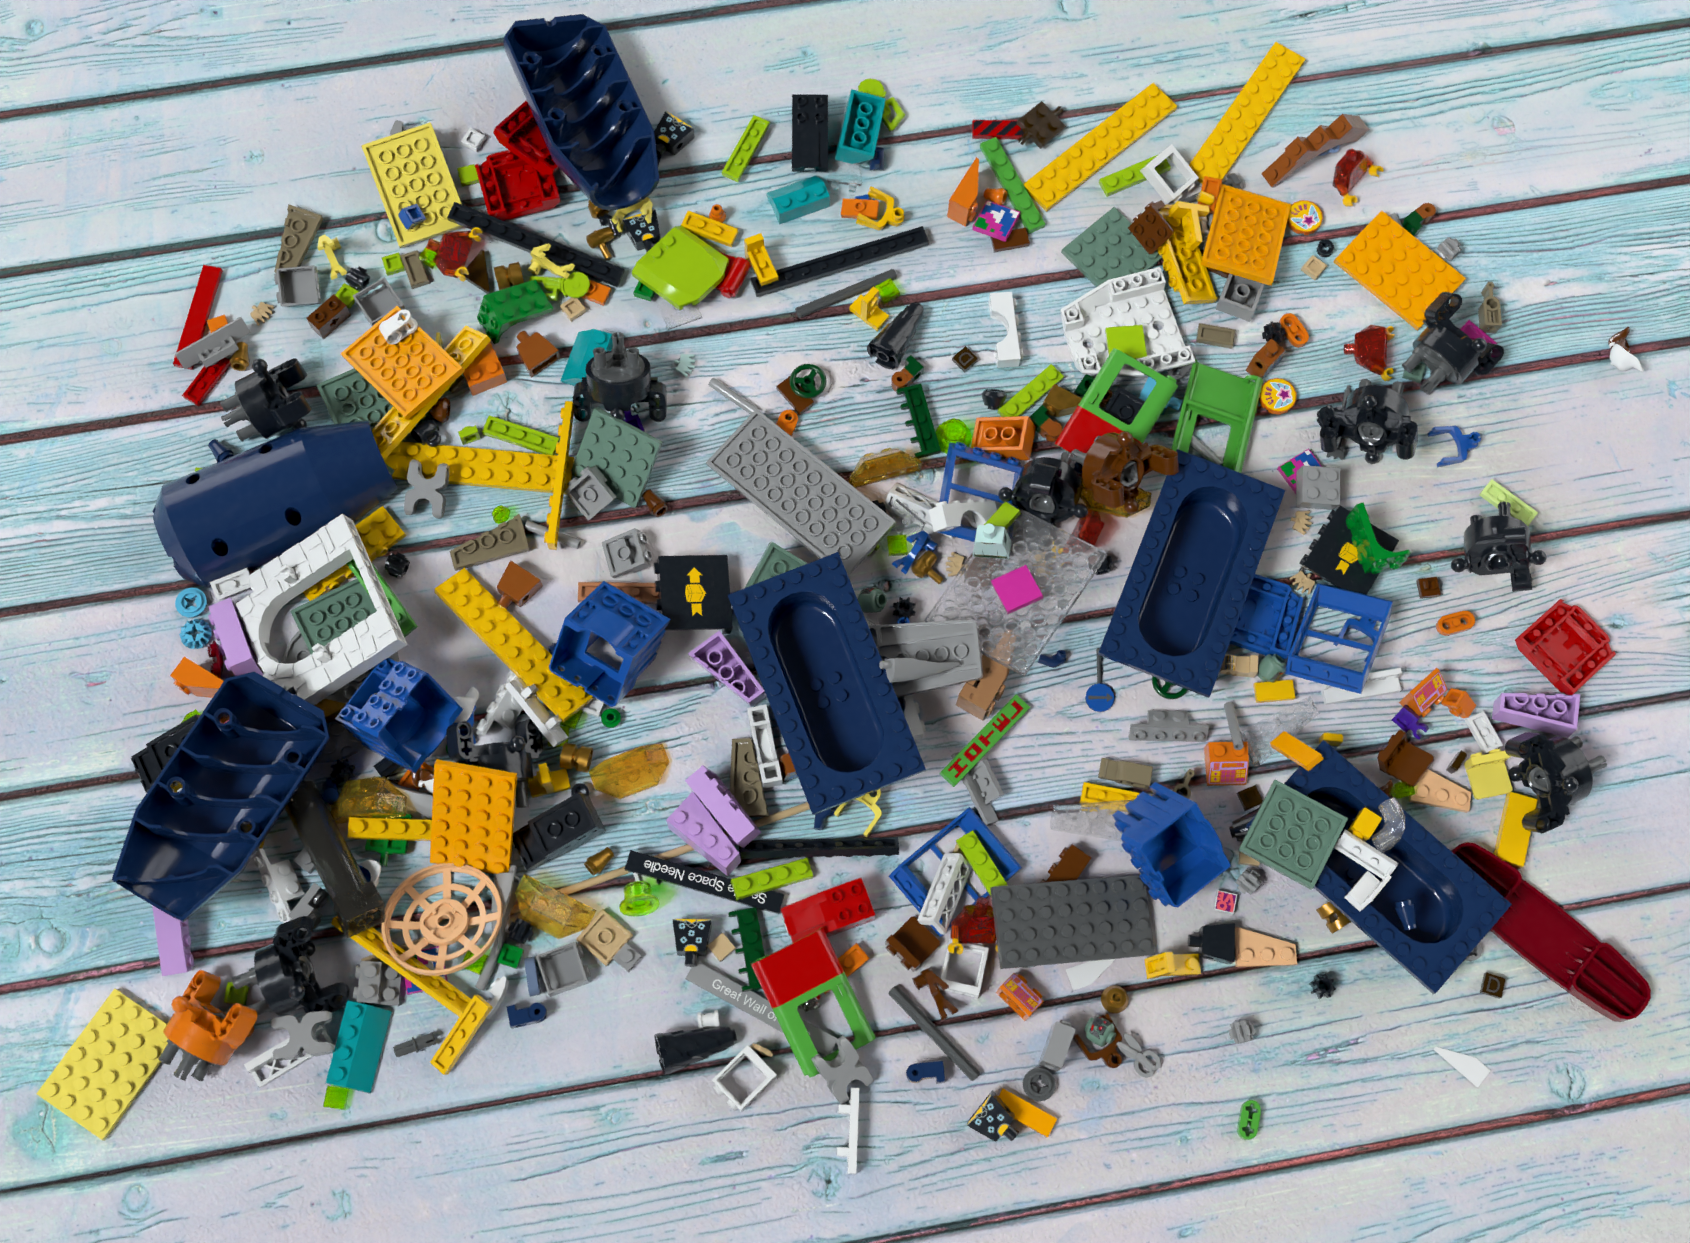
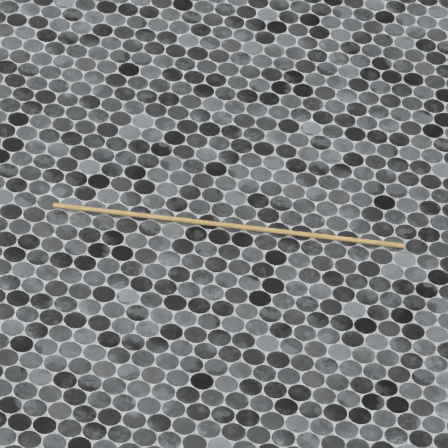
M808 802L753 822L759 828L810 810ZM723 831L728 838L729 834L727 831ZM686 844L653 857L668 860L694 849ZM624 866L513 906L510 915L631 872L625 871ZM478 924V925L469 926V927H468V930H469V929H472V928H475V927H478L479 924ZM424 937L413 940V944L416 945ZM406 943L399 945L403 950H409ZM375 955L361 959V961H381Z

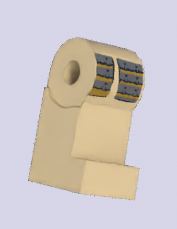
M1225 655L1220 673L1254 678L1258 673V656Z

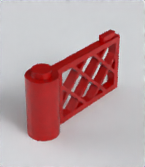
M720 252L728 258L729 264L725 270L724 280L715 289L720 290L721 294L726 298H734L752 265L742 257L735 258Z

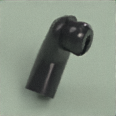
M604 214V216L599 217L600 224L602 226L607 224L614 236L621 234L617 230V224L612 222V216Z

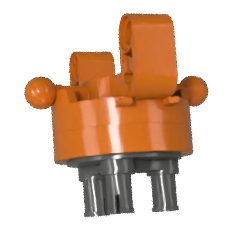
M199 970L194 975L183 996L173 999L171 1005L175 1012L163 1030L164 1035L168 1038V1044L158 1058L161 1062L170 1065L178 1050L181 1049L183 1060L173 1075L179 1078L182 1073L180 1079L184 1081L187 1079L194 1064L197 1066L191 1076L199 1081L204 1080L211 1066L215 1064L227 1065L238 1046L244 1042L246 1037L253 1034V1025L257 1020L256 1010L238 1003L234 1004L227 1014L213 1007L210 1002L220 987L221 978L203 970Z

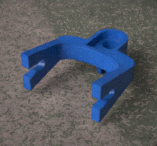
M1457 426L1433 427L1432 431L1427 433L1428 437L1449 433L1457 445L1458 457H1443L1436 464L1437 468L1462 463L1467 459V451L1474 450L1481 441V438H1478L1480 437L1479 433L1472 432L1468 435H1462L1461 430Z
M924 530L907 537L906 540L910 543L917 540L907 556L892 563L896 568L904 565L901 572L905 575L923 549L934 552L938 546Z
M1361 617L1359 621L1352 618L1347 619L1337 637L1343 638L1347 628H1352L1367 635L1374 644L1378 631L1373 628L1377 621ZM1370 652L1366 656L1364 662H1367Z

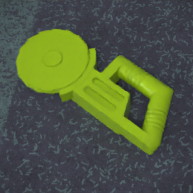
M865 79L858 86V91L882 98L886 97L883 85L876 79ZM894 97L885 100L881 120L891 132L905 117V113ZM890 105L897 114L891 123L888 120L891 116V110L888 107Z
M573 272L567 279L529 277V281L536 279L537 282L543 283L547 291H553V293H544L550 301H558L559 292H562L566 298L568 296L580 298L585 296L590 288L588 277L581 272Z

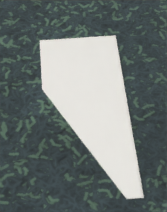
M1115 959L1089 961L1066 969L1073 991L1091 985Z
M1440 1047L1433 1049L1477 1088L1491 1072L1475 1057Z

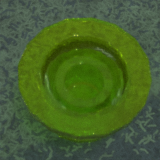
M949 419L940 424L935 431L940 449L946 454L948 453L950 442L955 444L960 442L967 447L971 444L972 435L970 429L959 419Z
M636 881L627 884L623 888L624 900L621 901L619 908L620 912L624 915L638 917L653 913L658 909L660 903L659 899L652 895L651 884L645 881Z

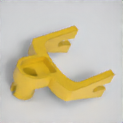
M870 186L868 196L886 203L885 214L881 220L875 222L859 213L856 224L876 230H882L886 224L895 227L900 226L904 220V210L899 207L893 208V197Z

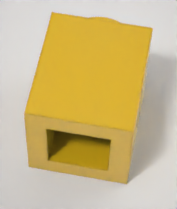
M1364 807L1358 813L1348 831L1366 842L1372 836L1382 818Z

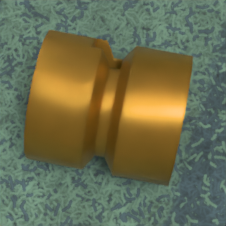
M519 262L511 263L508 267L504 265L494 267L499 290L509 288L510 285L515 286L524 283Z
M565 742L560 757V768L571 770L575 767L577 771L588 773L591 766L593 748L587 746L577 748L576 744Z
M1330 902L1316 910L1322 919L1327 920L1326 926L1332 934L1351 922Z

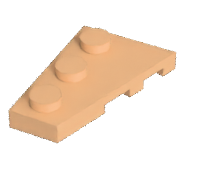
M1428 769L1416 786H1410L1409 802L1465 813L1469 812L1471 792Z
M1235 927L1236 967L1297 965L1295 944Z

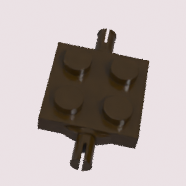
M1043 101L1038 103L1017 121L1016 124L1024 133L1018 139V142L1023 145L1030 140L1040 149L1066 127L1057 117L1063 112V108L1058 106L1052 111Z

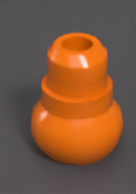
M987 188L984 191V198L1003 205L1007 199V191L1003 188Z
M719 204L713 205L709 218L723 223L726 219V214L722 206Z

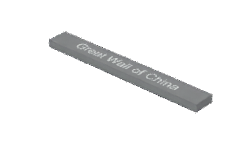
M697 962L696 967L690 969L685 978L686 980L783 1033L768 1000L752 991L742 992L741 987L743 986ZM802 1019L817 1052L824 1056L830 1054L838 1038Z

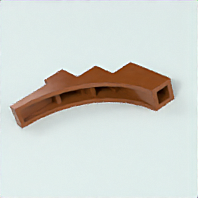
M1341 114L1331 125H1320L1308 137H1297L1285 148L1286 151L1261 174L1269 185L1275 188L1287 176L1314 157L1338 145L1356 142L1370 129L1360 116Z

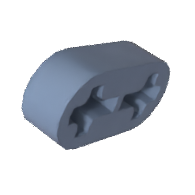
M525 958L530 997L541 995L536 958Z

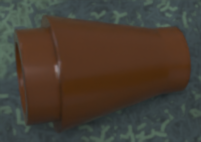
M651 489L643 493L642 497L652 515L660 517L667 512V503Z

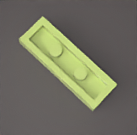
M1493 479L1489 481L1479 494V496L1497 509L1500 502H1509L1511 505V516L1523 521L1527 526L1538 514L1537 511Z

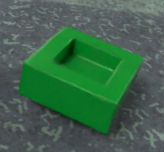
M640 281L633 292L634 297L647 301H652L655 294L654 291Z
M504 943L497 963L518 969L524 949Z

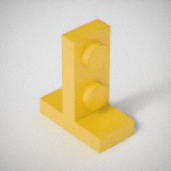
M1177 201L1168 210L1169 217L1182 219L1187 250L1194 251L1203 242L1199 217H1206L1210 213L1209 206Z
M759 233L744 239L745 258L751 262L761 286L777 281L778 275L764 247L762 234Z
M874 286L865 296L860 295L849 307V311L877 332L889 319V315L878 307L879 290Z
M547 763L538 764L540 771H536L537 775L534 776V779L528 781L532 798L571 789L567 769L550 772Z
M1164 952L1144 959L1147 979H1155L1162 976L1201 974L1198 954Z

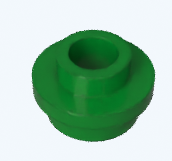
M610 708L602 713L601 721L605 727L614 728L619 725L621 716L616 709ZM609 715L614 716V719L612 721H609L607 719Z

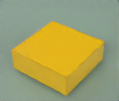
M1323 733L1319 738V744L1325 740L1330 746H1339L1343 742V735Z

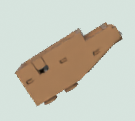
M1011 632L1005 633L995 650L987 647L981 657L983 678L965 683L958 695L956 706L982 721L985 716L989 717L996 704L995 700L999 701L1006 687L1004 683L1009 674L1014 650L1019 642L1016 635Z

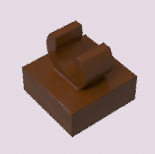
M1437 577L1420 578L1416 581L1420 599L1435 598L1441 595Z

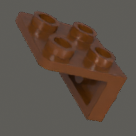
M1162 200L1156 203L1153 201L1144 208L1145 211L1138 214L1133 219L1134 222L1128 227L1148 254H1153L1174 234L1172 227L1160 214V211L1166 206Z
M1399 729L1395 735L1390 737L1387 747L1379 752L1377 760L1380 771L1414 787L1430 767L1434 757L1432 754L1408 743L1406 733Z
M912 916L894 935L891 934L886 939L885 948L893 956L897 955L901 959L900 963L907 970L911 969L915 972L940 946V941L924 925H921L916 917Z

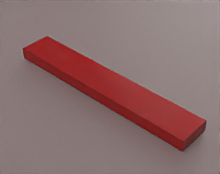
M203 265L176 352L202 339L223 272L222 268ZM175 355L174 367L183 368ZM194 365L190 366L187 369L193 370Z

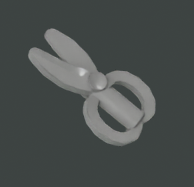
M1124 1033L1123 1036L1130 1047L1119 1041L1116 1044L1117 1047L1127 1057L1135 1059L1134 1069L1140 1076L1145 1078L1151 1077L1154 1071L1160 1068V1058L1150 1050L1142 1052L1138 1042L1131 1035ZM1146 1056H1152L1156 1060V1065L1147 1059ZM1139 1062L1148 1070V1072H1143L1139 1069Z

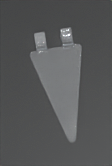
M835 160L827 177V182L831 183L830 195L838 196L839 184L849 185L848 197L855 198L857 186L862 185L859 163L849 164Z

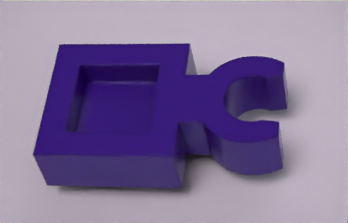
M1406 704L1392 718V721L1406 733L1412 730L1414 737L1417 739L1423 736L1419 733L1418 729H1422L1425 733L1429 730L1426 724L1418 722L1420 716Z

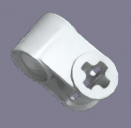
M404 309L383 321L379 326V330L386 342L393 345L415 332L418 328V323L415 319L411 318V313Z

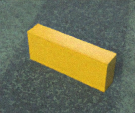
M1509 792L1506 794L1494 855L1512 867L1520 869L1524 867L1531 831L1523 828L1522 819L1525 814L1536 809L1538 799Z

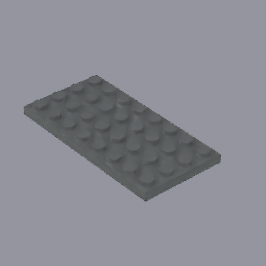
M1139 875L994 886L990 888L1000 969L1155 955L1146 886Z

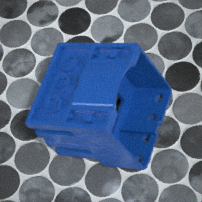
M603 581L565 617L549 669L552 673L574 686L584 687L586 693L610 707L616 706L635 686L636 680L642 672L656 659V651L660 648L661 639L666 632L664 629L668 626L670 619ZM599 637H602L615 649L616 655L623 658L619 670L587 652V649Z
M386 658L376 665L335 719L344 725V728L352 733L357 740L361 741L365 748L416 773L426 758L437 749L446 737L448 726L454 723L463 709L427 672L404 661L396 662Z
M1154 782L1149 786L1154 794L1153 796L1141 792L1135 800L1124 805L1129 813L1128 815L1118 810L1112 816L1116 821L1114 823L1116 828L1122 833L1121 840L1123 843L1121 845L1132 857L1130 861L1133 866L1139 869L1141 873L1139 877L1148 885L1150 896L1154 900L1159 898L1164 906L1179 907L1227 870L1231 864L1223 852V847L1216 831L1210 822L1204 818L1197 803Z

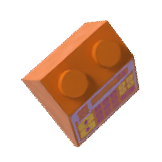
M1436 667L1399 703L1402 706L1406 704L1417 715L1425 717L1432 710L1430 706L1433 703L1438 705L1445 697L1443 694L1448 690L1440 670Z
M1243 741L1244 747L1241 750L1234 749L1233 742H1208L1206 744L1204 756L1207 786L1247 784L1249 765L1247 741Z
M1013 973L998 988L996 994L1026 1021L1044 1001L1041 999L1042 995L1035 988L1031 989L1026 985L1028 982L1022 975Z

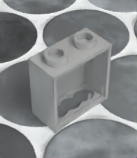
M316 266L276 269L277 273L274 274V280L279 288L276 296L277 302L282 307L321 304Z
M385 277L353 295L357 306L371 326L375 325L396 306L401 310L405 309L404 304ZM383 284L381 288L376 289L372 293L367 294L364 298L359 299L360 296H362L363 294H366L370 290L375 289L378 285Z
M575 942L536 956L550 997L589 983L588 977H591L587 965L583 966L581 958H584L581 946L577 947Z
M1060 1020V1023L1056 1021L1052 1025L1038 1065L1055 1072L1062 1069L1076 1030L1072 1028L1071 1023Z

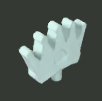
M680 354V361H674L675 364H678L676 371L688 377L686 373H692V370L689 368H695L691 364L695 363V360L691 359L694 358V354Z

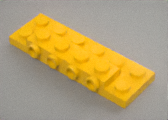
M1166 205L1160 211V214L1172 227L1174 234L1157 252L1159 255H1162L1164 260L1163 269L1168 272V284L1170 287H1173L1174 292H1180L1183 304L1214 303L1217 297L1207 268L1200 265L1202 260L1200 248L1198 246L1194 251L1187 250L1186 242L1184 241L1182 219L1169 217L1168 210L1173 205Z
M383 506L355 525L371 562L378 556L385 555L389 548L406 537V534ZM345 564L303 593L311 601L340 587L342 582L353 578L355 575L349 566Z

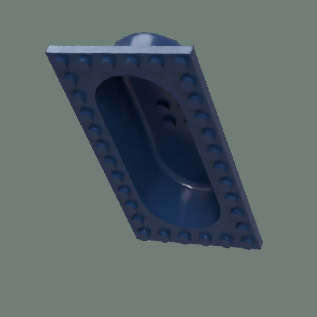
M1177 449L1179 472L1175 475H1167L1097 655L1209 698L1286 490Z
M839 552L728 594L813 815L926 771L893 686L887 678L886 669H880L881 656Z
M1323 740L1315 749L1322 755L1323 760L1309 771L1299 766L1284 784L1348 818L1341 834L1345 829L1348 831L1358 813L1364 807L1381 817L1382 820L1366 843L1398 864L1390 875L1391 879L1373 901L1361 911L1357 910L1344 897L1369 870L1333 848L1314 888L1434 995L1512 904ZM1254 816V817L1251 819V821L1245 826L1247 829H1249V827H1250V825L1252 824V822H1253L1255 816ZM1369 871V872H1370L1372 875H1374L1380 882L1383 880L1382 878L1378 877L1377 875H1375L1374 873H1372L1371 871ZM1412 899V903H1415L1417 928L1404 930V926L1395 910V902Z

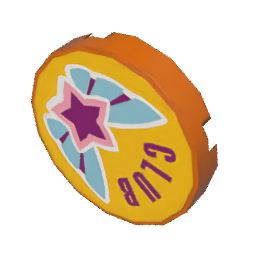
M1307 200L1297 201L1290 207L1287 225L1297 234L1310 235L1320 228L1323 220L1322 212L1313 202Z
M1270 379L1263 384L1259 401L1261 406L1266 408L1268 412L1278 415L1284 414L1293 407L1296 401V391L1290 382L1284 379Z

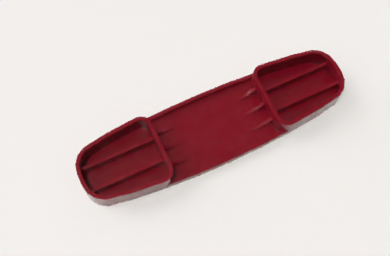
M1469 842L1459 844L1451 850L1512 904L1490 929L1500 940L1554 983L1610 1020L1623 1022L1636 1018L1643 1012L1651 998L1649 984L1613 946L1608 943H1601L1562 908L1523 880L1521 873L1488 850Z

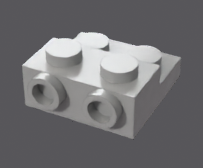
M587 466L580 472L582 476L579 479L577 477L573 478L568 483L569 487L564 491L588 521L616 498L615 494L605 484L607 479L596 466L592 468Z
M634 528L602 542L612 578H617L629 572L636 573L651 566L652 555L649 550H646L645 543H647V537L644 532Z
M314 883L288 916L292 919L307 916L313 920V929H315L320 924V918L323 916L317 909L322 908L326 904L329 894Z
M361 961L360 966L356 965L355 978H359V984L354 986L353 998L357 999V1003L382 1006L399 1005L400 973L382 962Z

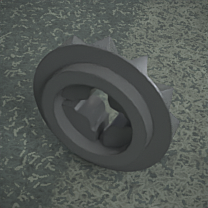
M1034 1068L1028 1071L1022 1082L1023 1090L1028 1098L1035 1101L1049 1099L1053 1095L1056 1086L1053 1075L1044 1068ZM1040 1076L1041 1083L1048 1085V1087H1041L1039 1093H1037L1036 1086L1030 1083L1037 1082Z

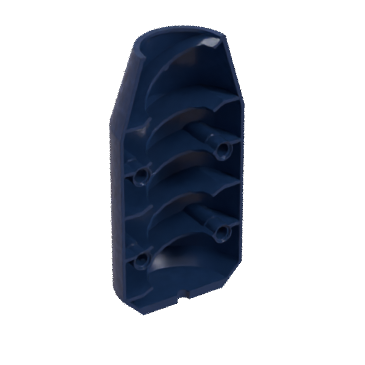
M584 14L554 17L551 21H545L544 18L515 21L504 36V49L555 164L600 209H623L635 205L648 197L659 183L654 129L606 26Z
M367 420L299 428L164 484L153 509V520L168 557L173 558L174 568L185 580L210 588L211 581L244 568H248L250 571L267 564L297 543L317 532L321 527L326 526L341 514L352 519L355 523L398 489V486L391 476L371 430V427H373L371 422Z
M255 671L226 678L135 809L112 881L181 922L186 921L243 872L329 743L330 737L324 711L299 696L288 692L283 687Z

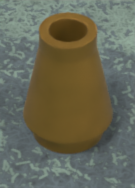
M238 342L237 347L239 350L235 351L232 355L230 364L234 370L244 371L249 366L248 345L244 342Z
M606 847L604 850L588 857L584 865L593 876L597 873L600 874L614 857V854Z

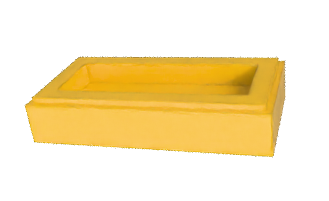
M1293 680L1253 684L1256 703L1295 699Z

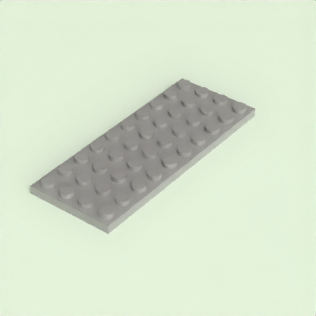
M755 409L706 462L708 467L820 559L839 552L848 576L897 524L887 513L758 409Z

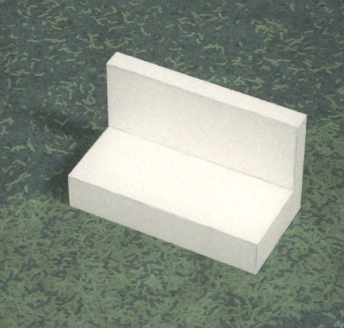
M1367 871L1344 898L1357 910L1361 911L1373 901L1391 879V876L1388 874L1380 882Z

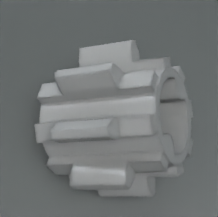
M1448 237L1437 247L1440 251L1438 255L1443 260L1451 261L1462 251L1459 247L1461 246L1460 242L1456 238Z
M1246 869L1235 882L1239 885L1237 888L1243 894L1247 892L1251 895L1261 884L1262 880L1259 879L1261 875L1255 870L1250 871Z
M1249 1020L1230 1024L1231 1029L1228 1031L1230 1039H1234L1235 1044L1254 1040L1253 1035L1256 1033L1253 1024H1249Z

